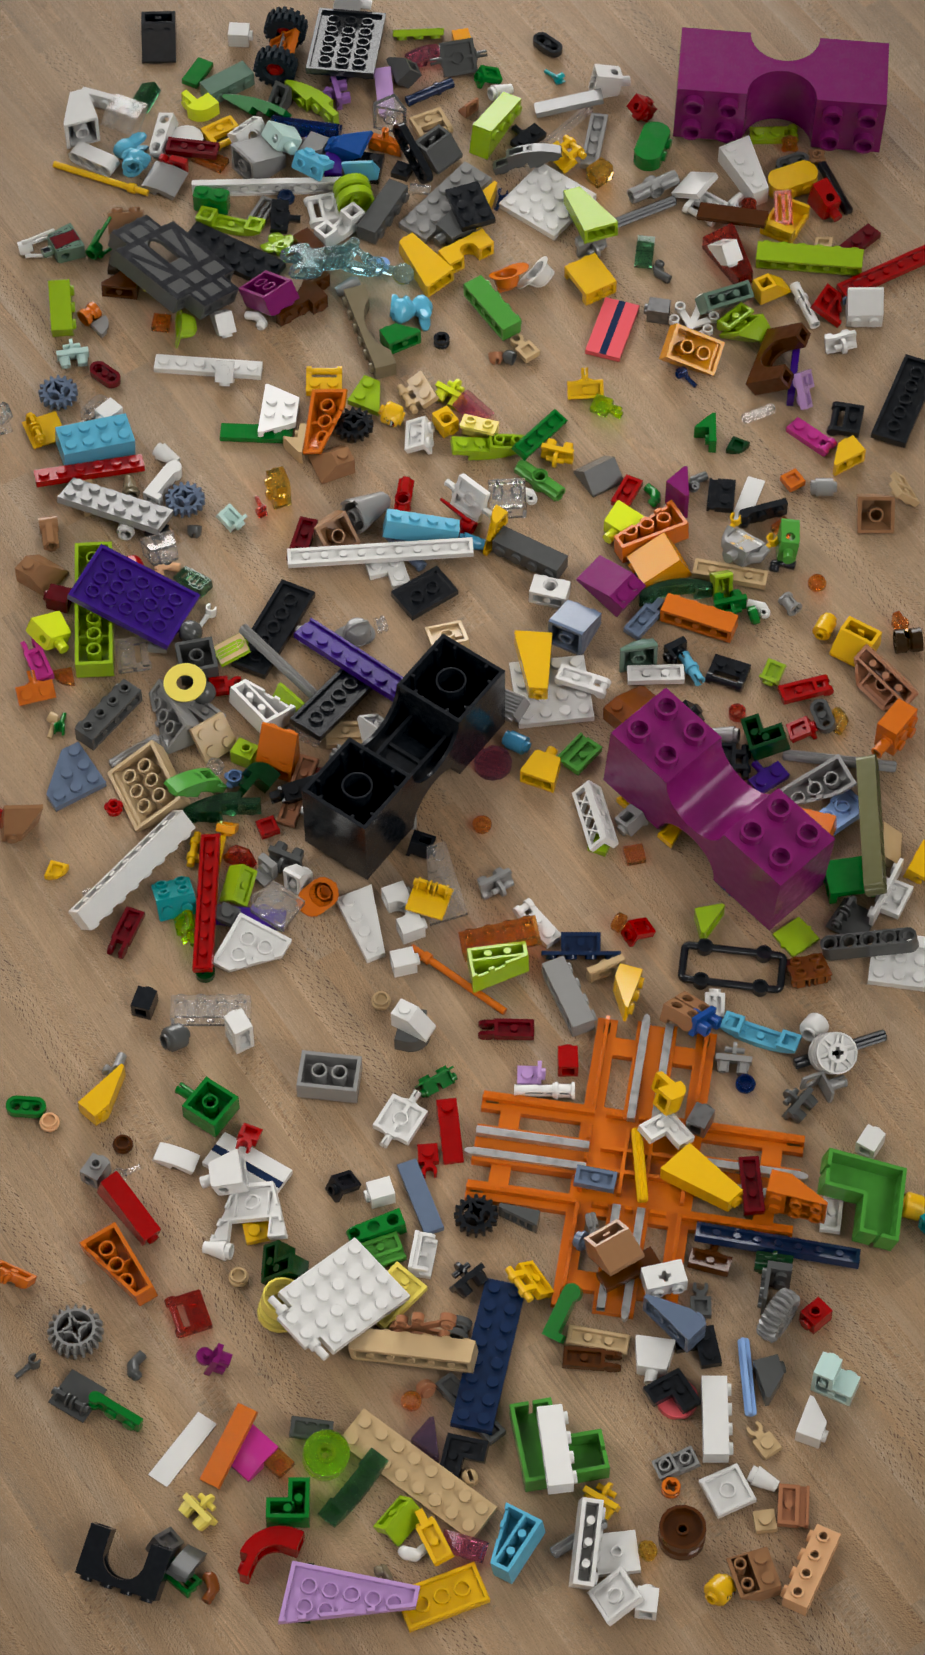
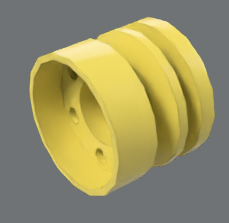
M286 1277L275 1278L269 1281L263 1289L257 1308V1316L262 1326L269 1331L276 1333L287 1332L277 1321L278 1315L275 1313L276 1310L267 1300L274 1295L282 1305L285 1304L277 1295L281 1289L293 1282V1279Z

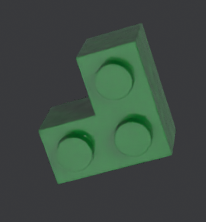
M288 1477V1497H266L267 1528L272 1526L310 1528V1477Z

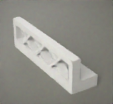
M588 780L572 792L589 850L594 852L604 843L614 848L619 842L602 789L597 784ZM586 792L584 799L580 800L579 795ZM587 805H590V809L588 811V814L586 815L584 813ZM594 819L593 827L589 829L590 822ZM596 833L599 834L600 839L593 842Z

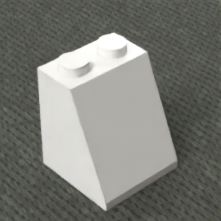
M87 88L72 91L69 94L63 123L67 149L74 148L79 141L87 144L101 141L98 116Z

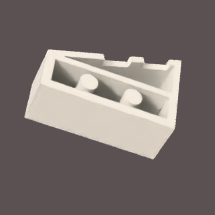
M247 679L230 687L229 703L259 733L261 732L262 722L273 723L281 728L290 724V717L295 713L296 706L292 704L287 705L280 701L281 698L275 695L273 697L265 693V689Z

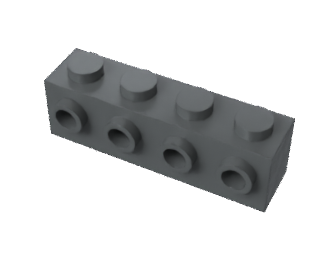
M389 178L357 224L358 238L375 245L379 239L383 238L387 227L392 225L394 217L399 215L401 207L409 200L408 185Z
M506 526L501 528L492 541L493 553L510 560L514 564H519L531 572L559 579L568 567V555Z
M125 679L115 684L112 691L107 696H104L95 708H92L82 721L77 723L75 727L76 739L94 751L143 701L141 689Z

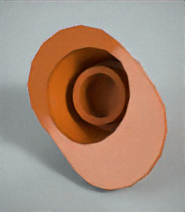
M524 262L515 263L489 274V277L494 279L498 292L509 291L518 285L519 275L529 269V265Z
M319 877L313 880L298 895L297 904L300 911L310 917L324 913L338 900L339 890L337 883L327 877Z

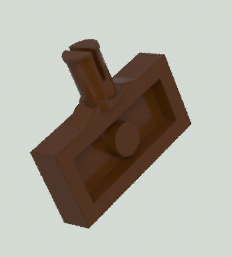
M711 1244L710 1249L692 1247L687 1267L728 1277L733 1257L717 1252L718 1245Z

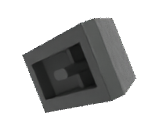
M275 80L268 102L287 110L292 105L291 87ZM276 113L273 116L276 119L281 118V116Z

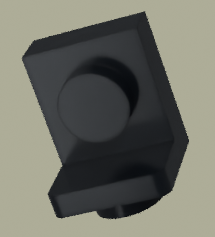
M684 636L664 645L663 659L667 664H677L678 655H683L682 652L687 650V640Z
M351 1170L331 1175L325 1190L334 1202L337 1203L340 1202L344 1194L359 1190L362 1184Z

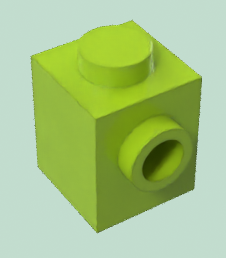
M239 737L230 750L231 762L244 768L255 763L258 745Z

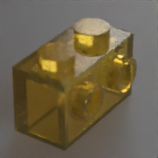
M281 466L267 470L266 479H264L267 489L265 490L267 501H271L274 510L292 505L290 481L284 467Z

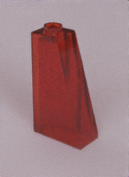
M733 223L703 237L702 249L732 284L746 280L752 283L753 269ZM721 239H737L743 260L738 261V265L730 268L722 266L708 249L707 245Z

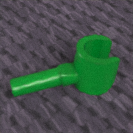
M65 712L62 713L60 720L54 723V734L56 732H62V735L65 734L64 721L67 715Z

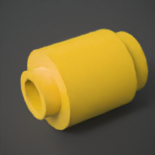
M828 612L821 615L812 629L814 636L818 640H828L837 625V618Z

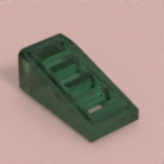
M187 566L183 567L173 576V580L200 594V599L213 588L210 578Z

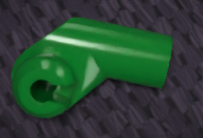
M650 483L646 484L644 491L651 497L648 503L652 507H656L661 502V493Z

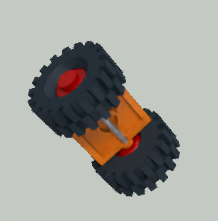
M283 6V9L276 7V10L273 8L268 13L263 32L266 39L270 38V44L266 48L262 47L257 52L253 66V72H255L256 77H259V81H265L264 84L266 85L272 84L271 87L274 86L275 80L284 83L287 79H295L298 68L295 48L299 45L301 46L306 37L308 21L303 14L300 15V11L297 10L295 12L293 11L294 8L291 7L290 9H287L286 6Z

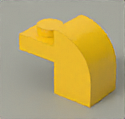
M663 1071L656 1072L651 1089L656 1093L653 1105L665 1116L678 1112L686 1093L684 1083L682 1081L674 1082Z

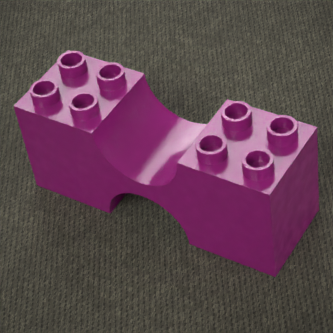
M682 27L673 136L683 137L687 140L701 138L729 143L742 138L745 131L758 121L783 119L798 125L805 131L810 140V147L821 148L826 151H833L835 149L854 150L862 154L879 152L887 108L889 43L820 38L818 47L807 57L799 60L783 61L773 59L760 52L752 41L751 32Z
M664 688L611 732L603 780L629 804L631 803L641 810L646 819L657 829L665 823H669L686 832L699 845L708 858L713 870V880L770 931L823 885L835 838L779 788L771 794H765L748 785L736 773L726 758L722 748V737L671 691Z

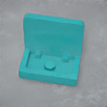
M179 876L174 880H160L151 885L160 922L196 914V898L189 877Z

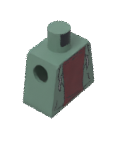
M71 223L50 233L47 236L48 246L41 248L44 258L53 255L58 263L86 257L85 245Z

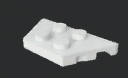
M265 384L258 437H263L265 432L272 430L274 433L285 429L296 428L300 397Z

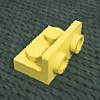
M464 414L460 423L461 434L487 438L488 435L494 436L495 433H499V421Z

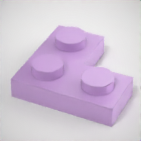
M808 369L794 374L793 385L798 393L796 400L801 410L813 407L810 388L815 386L812 371Z

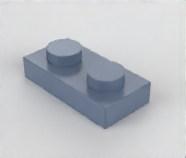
M577 1164L573 1186L614 1194L618 1172Z

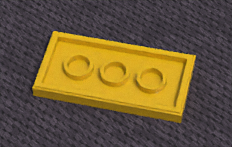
M471 1562L413 1584L420 1586L416 1610L401 1611L409 1633L490 1603V1597L475 1562Z

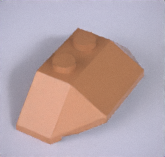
M866 644L854 657L856 686L881 710H889L898 698L910 704L919 694L915 687L898 670L869 645Z

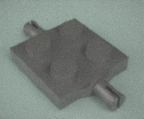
M473 38L439 43V57L429 58V61L431 62L430 66L441 65L445 78L475 73L478 70V58L487 57L488 55L486 49L476 51Z

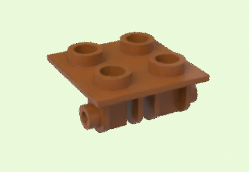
M812 953L807 956L787 959V969L792 978V988L806 987V983L810 987L811 979L814 986L816 982L819 985L831 981L832 972L822 953Z

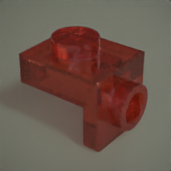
M236 844L230 847L228 852L222 856L226 863L232 865L245 864L253 868L257 864L250 849Z

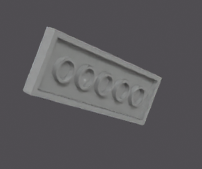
M464 162L399 222V228L409 234H415L425 244L428 243L436 235L437 222L451 210V206L445 196V190L478 181L481 189L484 190L492 183V178L469 163Z
M74 477L57 497V503L155 535L162 531L173 516V509Z

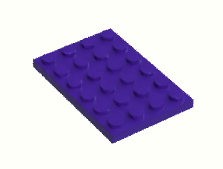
M103 544L99 546L67 595L68 600L165 650L169 648L182 623L186 621L200 598V594Z

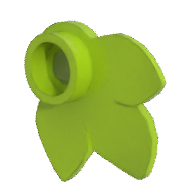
M273 232L269 234L268 242L261 244L260 248L267 253L275 252L277 256H286L290 253V245L294 243L293 235L283 236L279 232Z

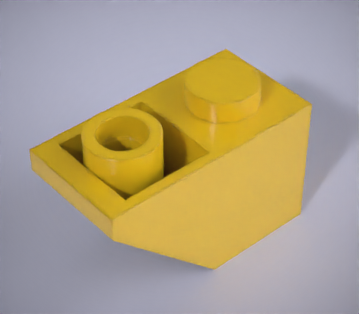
M769 273L752 281L754 298L760 305L791 293V289L782 278Z

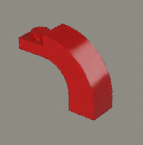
M272 1526L253 1534L240 1550V1558L243 1560L240 1562L237 1570L240 1582L249 1584L258 1562L268 1554L283 1553L297 1558L305 1541L304 1531L289 1526Z

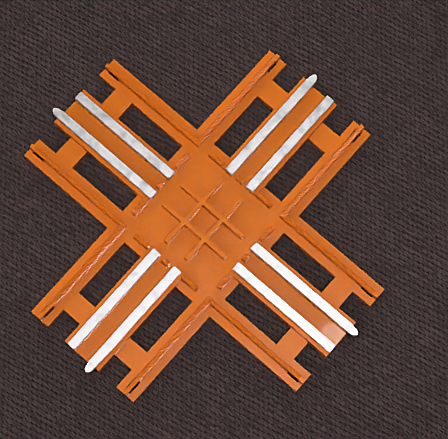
M649 1014L644 1015L642 1022L638 1021L635 1040L616 1038L618 1020L610 1019L611 1016L609 1015L606 1018H598L584 1104L484 1090L481 1112L500 1114L498 1126L478 1124L474 1146L464 1149L465 1155L472 1157L471 1165L491 1168L488 1182L468 1179L465 1201L467 1200V1195L471 1198H474L475 1194H478V1198L486 1195V1201L492 1199L493 1205L499 1206L500 1203L539 1210L540 1212L565 1215L551 1308L555 1307L563 1288L569 1283L580 1286L583 1293L594 1295L592 1314L620 1317L623 1322H626L627 1319H633L636 1301L643 1302L645 1291L642 1281L639 1279L640 1277L606 1293L596 1277L597 1272L578 1270L581 1251H578L572 1242L578 1231H584L586 1223L585 1214L596 1213L597 1220L606 1221V1225L619 1219L631 1230L642 1250H644L647 1227L667 1230L663 1263L682 1259L684 1264L688 1233L695 1234L697 1221L792 1237L793 1226L773 1223L774 1214L768 1210H765V1214L753 1215V1220L691 1211L693 1197L696 1196L660 1178L661 1167L683 1149L678 1150L666 1136L651 1144L643 1137L648 1202L639 1203L637 1201L631 1130L638 1128L643 1122L662 1113L653 1105L656 1093L651 1089L656 1072L663 1071L670 1078L672 1067L692 1070L685 1118H679L686 1126V1120L696 1102L701 1104H707L717 1042V1034L710 1033L704 1037L698 1033L695 1049L675 1046L678 1027L670 1023H666V1027L650 1025ZM612 1059L632 1061L624 1110L605 1107ZM487 1100L499 1102V1104L487 1102ZM523 1117L579 1125V1137L520 1130V1119ZM712 1123L704 1139L694 1135L695 1139L691 1143L699 1151L701 1150V1143L761 1151L760 1170L764 1204L772 1169L791 1173L802 1182L808 1180V1175L801 1172V1169L781 1167L782 1154L803 1157L804 1135ZM787 1143L798 1144L800 1147L787 1145ZM705 1156L741 1188L738 1160ZM577 1164L618 1172L614 1194L573 1186ZM511 1171L571 1179L569 1193L509 1185ZM471 1190L483 1191V1193L472 1192ZM671 1293L661 1297V1299L678 1304L679 1294Z

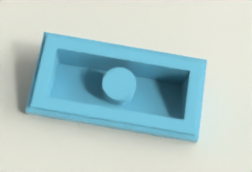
M373 160L343 161L341 163L345 175L361 173L367 176L369 180L378 179L380 168Z

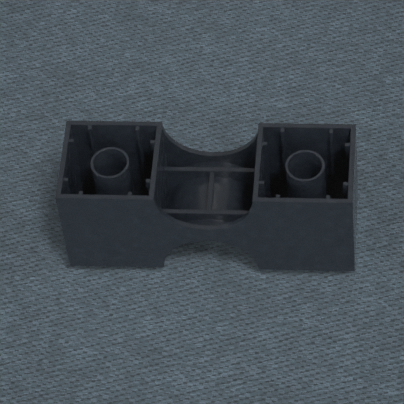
M442 634L399 681L393 703L377 730L361 744L349 737L302 789L305 841L368 880L414 827L418 808L436 779L449 768L461 774L504 725L505 670L447 635Z

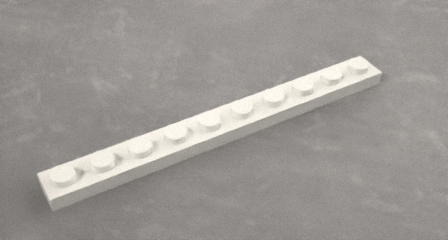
M341 176L322 177L321 181L311 177L192 180V196L195 186L200 185L208 186L212 189H226L229 191L230 196L278 195L283 189L291 190L294 195L325 194L333 192V185Z
M472 537L287 549L288 568L474 557Z

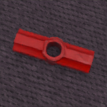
M403 476L399 478L394 509L411 512L415 481L410 477Z

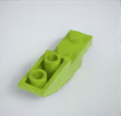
M288 79L284 81L286 85L291 87L292 99L298 107H302L306 112L312 109L314 113L319 114L333 128L339 125V113L333 108V99L310 85Z
M495 433L494 436L488 435L487 438L452 436L450 440L452 455L468 456V460H489L516 455L511 448L524 435Z

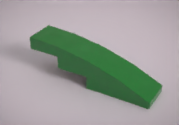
M223 94L222 96L226 101L252 116H256L258 111L271 119L275 113L288 121L292 116L287 110L255 97L235 94Z

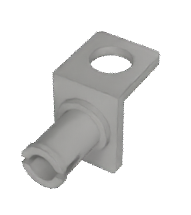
M820 1071L803 1077L799 1088L803 1090L809 1086L819 1085L827 1102L831 1103L835 1094L834 1090L847 1087L848 1081L844 1074L827 1079L825 1073Z

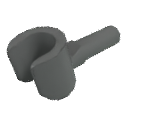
M36 1353L30 1354L28 1363L14 1376L18 1379L30 1369H38L41 1359L37 1362H32L36 1358Z

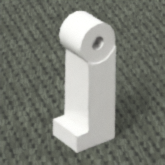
M159 112L149 147L151 157H159L160 154H166L165 148L168 137H172L174 129L179 125L174 113Z
M171 460L162 468L143 491L144 500L163 506V496L175 481L182 478V466L179 461Z

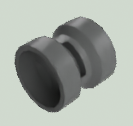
M456 1315V1326L452 1330H448L450 1337L456 1339L468 1338L467 1332L471 1330L473 1322L465 1316Z

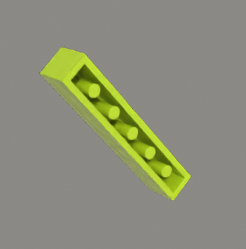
M763 240L758 241L756 268L856 276L862 273L864 249Z

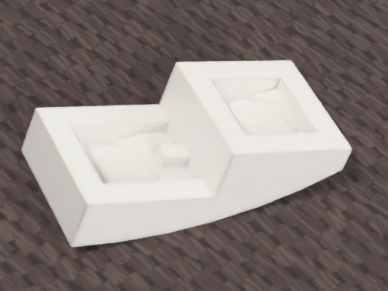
M160 1142L152 1161L169 1169L175 1167L192 1175L200 1155L175 1145Z

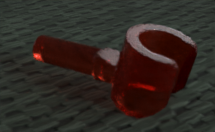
M255 496L254 498L258 505L255 512L259 518L268 515L266 511L267 506L262 504L259 496Z

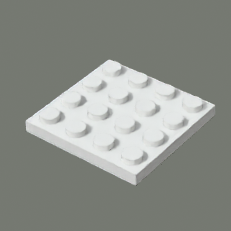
M544 164L541 167H535L501 200L499 208L550 239L555 240L573 222L564 205L563 190L580 186L594 200L596 199V193Z
M584 655L551 658L548 699L540 700L528 698L519 662L509 663L513 692L525 696L530 703L518 723L519 729L594 721L591 694L555 682V677L561 664L586 671Z

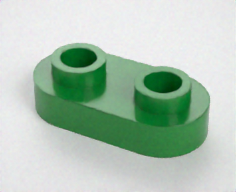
M16 1095L6 1101L7 1113L12 1117L41 1118L47 1111L46 1103L40 1097Z

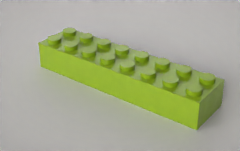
M112 541L75 543V583L99 546L103 544L113 549ZM75 603V670L77 678L115 676L114 623Z

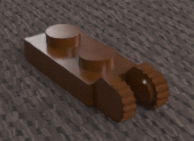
M564 1346L562 1368L621 1372L620 1364L605 1362V1358L618 1361L622 1359V1353L602 1348Z

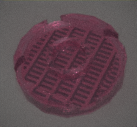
M488 746V748H483L474 759L475 771L485 780H501L510 773L512 758L509 752L501 746Z

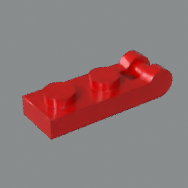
M826 674L778 686V692L783 705L822 695L830 696L834 693V690L829 685L830 680Z

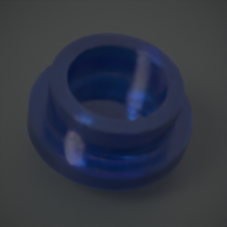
M749 1074L740 1075L735 1082L736 1089L743 1094L751 1093L756 1085L754 1078Z

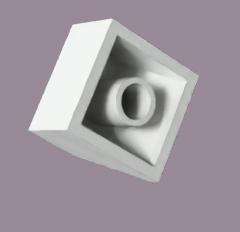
M848 287L845 308L846 327H882L884 287Z

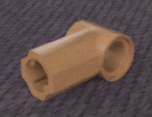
M57 515L39 517L44 550L49 552L56 551L57 548H60Z

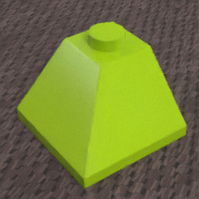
M763 313L754 314L747 317L731 331H723L719 334V337L762 343L767 329L771 327Z

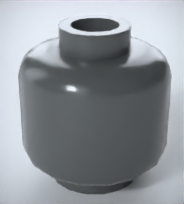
M175 1023L163 1028L159 1039L164 1049L174 1052L186 1047L189 1044L191 1035L187 1027L180 1023Z

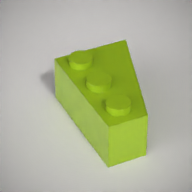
M70 279L48 280L52 337L74 336V329H77L76 318L73 319V313L76 312L75 302H72V296H75L74 285H70Z
M526 941L467 948V965L473 993L528 972L529 954Z

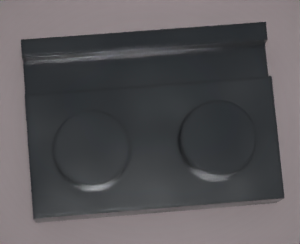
M709 479L706 511L715 510V512L733 513L736 480Z

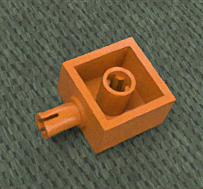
M898 698L877 723L875 747L871 749V753L876 754L877 758H881L885 751L892 756L897 751H901L905 746L906 740L912 738L916 732L915 724L918 721V709Z

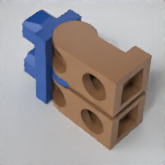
M683 991L675 996V998L673 997L663 1004L659 1020L664 1023L672 1021L683 1031H689L688 1035L692 1037L698 1033L706 1037L710 1034L712 1028L715 1030L720 1028L723 1018L715 1014L716 1007L709 1006L690 993Z

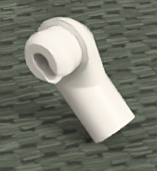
M245 312V319L255 320L258 330L263 331L267 327L268 322L261 312Z
M517 485L516 494L524 496L529 505L537 503L538 498L533 489Z
M748 599L747 608L755 606L759 616L763 619L770 616V609L765 602Z

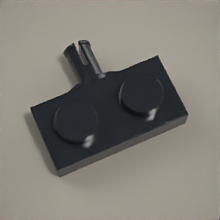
M533 123L524 130L514 124L511 130L517 136L510 141V146L516 147L539 143L546 138L547 132L536 123Z
M271 200L270 233L279 232L287 234L289 222L300 223L301 215H290L289 200Z

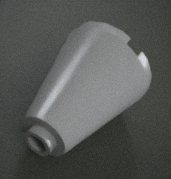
M382 491L346 499L341 502L342 509L340 510L346 511L356 534H360L390 507L391 499L388 494Z

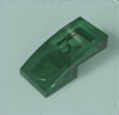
M638 235L634 267L652 269L655 247L654 236Z

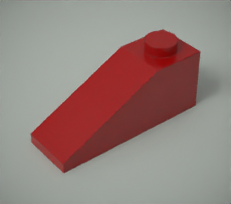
M457 1099L436 1100L444 1165L464 1163Z

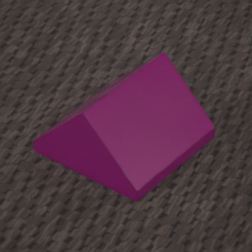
M688 466L682 467L666 481L665 504L667 505V502L672 499L685 518H688L689 505Z

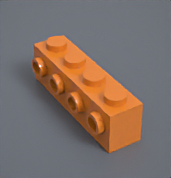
M668 593L660 609V621L728 643L731 642L738 627L739 615L699 603L696 600L683 598L680 595Z

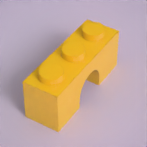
M480 229L438 250V255L452 266L454 273L465 268L464 255H474L480 261L494 254V241L483 229Z

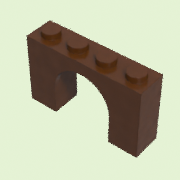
M802 322L767 329L746 381L747 387L754 395L790 389L794 378L792 371L786 364L772 365L783 353L806 347L811 333Z

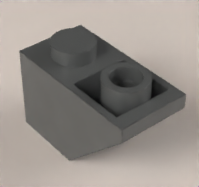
M388 57L386 59L388 65L391 66L394 81L399 86L409 89L422 76L417 63L407 58Z

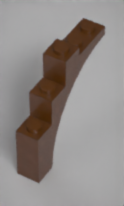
M308 227L293 235L294 248L300 254L305 265V276L301 287L297 291L300 298L295 300L293 305L280 310L281 312L276 315V323L280 327L292 322V320L301 315H305L308 311L315 315L328 307V295L323 290L330 286V274L325 269L332 265V253Z

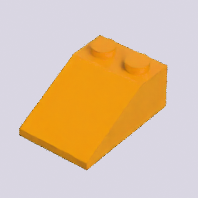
M676 323L669 327L659 359L675 366L714 376L725 342Z

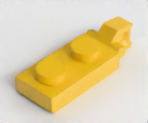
M423 1508L415 1511L420 1522L416 1524V1530L435 1567L455 1557L436 1519L433 1516L428 1518Z

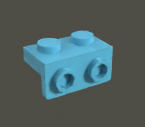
M306 147L295 152L291 167L317 181H321L324 171L332 169L335 162L330 160L328 156L318 154L314 149Z

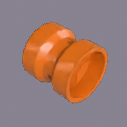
M90 302L86 305L85 309L82 308L77 312V316L85 326H89L94 319L102 316V312L96 303Z

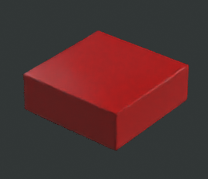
M273 815L255 821L262 840L280 834V829Z

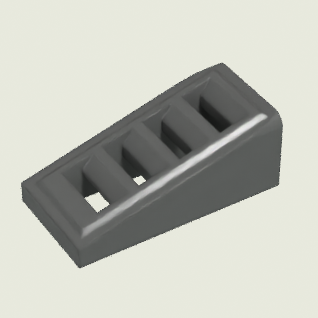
M505 1203L499 1204V1216L537 1233L540 1221L539 1210Z

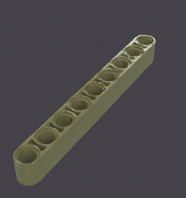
M876 754L856 758L863 883L867 897L887 893L880 774Z

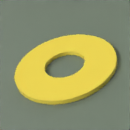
M178 664L166 673L163 682L164 689L171 699L178 702H190L197 699L204 692L206 677L204 672L194 664ZM181 676H190L193 679V685L189 689L182 690L178 688L177 680Z

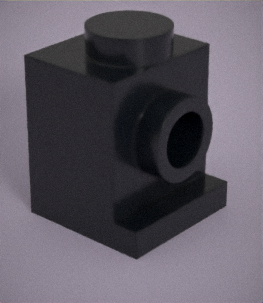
M414 829L406 855L410 856V854L429 860L430 855L435 856L438 845H435L436 836Z

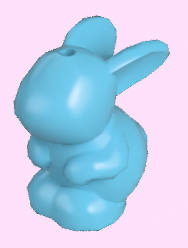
M144 132L132 134L129 138H123L114 145L113 153L117 158L123 159V174L128 178L138 176L151 162V156L144 152L149 149V146L140 145L147 138Z
M392 294L390 317H392L393 321L403 324L416 316L422 330L428 331L431 325L430 316L433 310L432 302L428 297L421 294L410 300V297L407 295L399 298L396 294Z

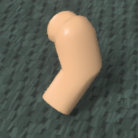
M162 562L156 564L154 569L155 572L164 575V570L180 572L181 563L172 562L170 565H165Z

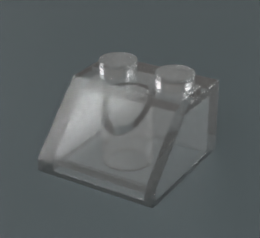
M116 94L106 107L100 125L128 135L140 132L149 104Z

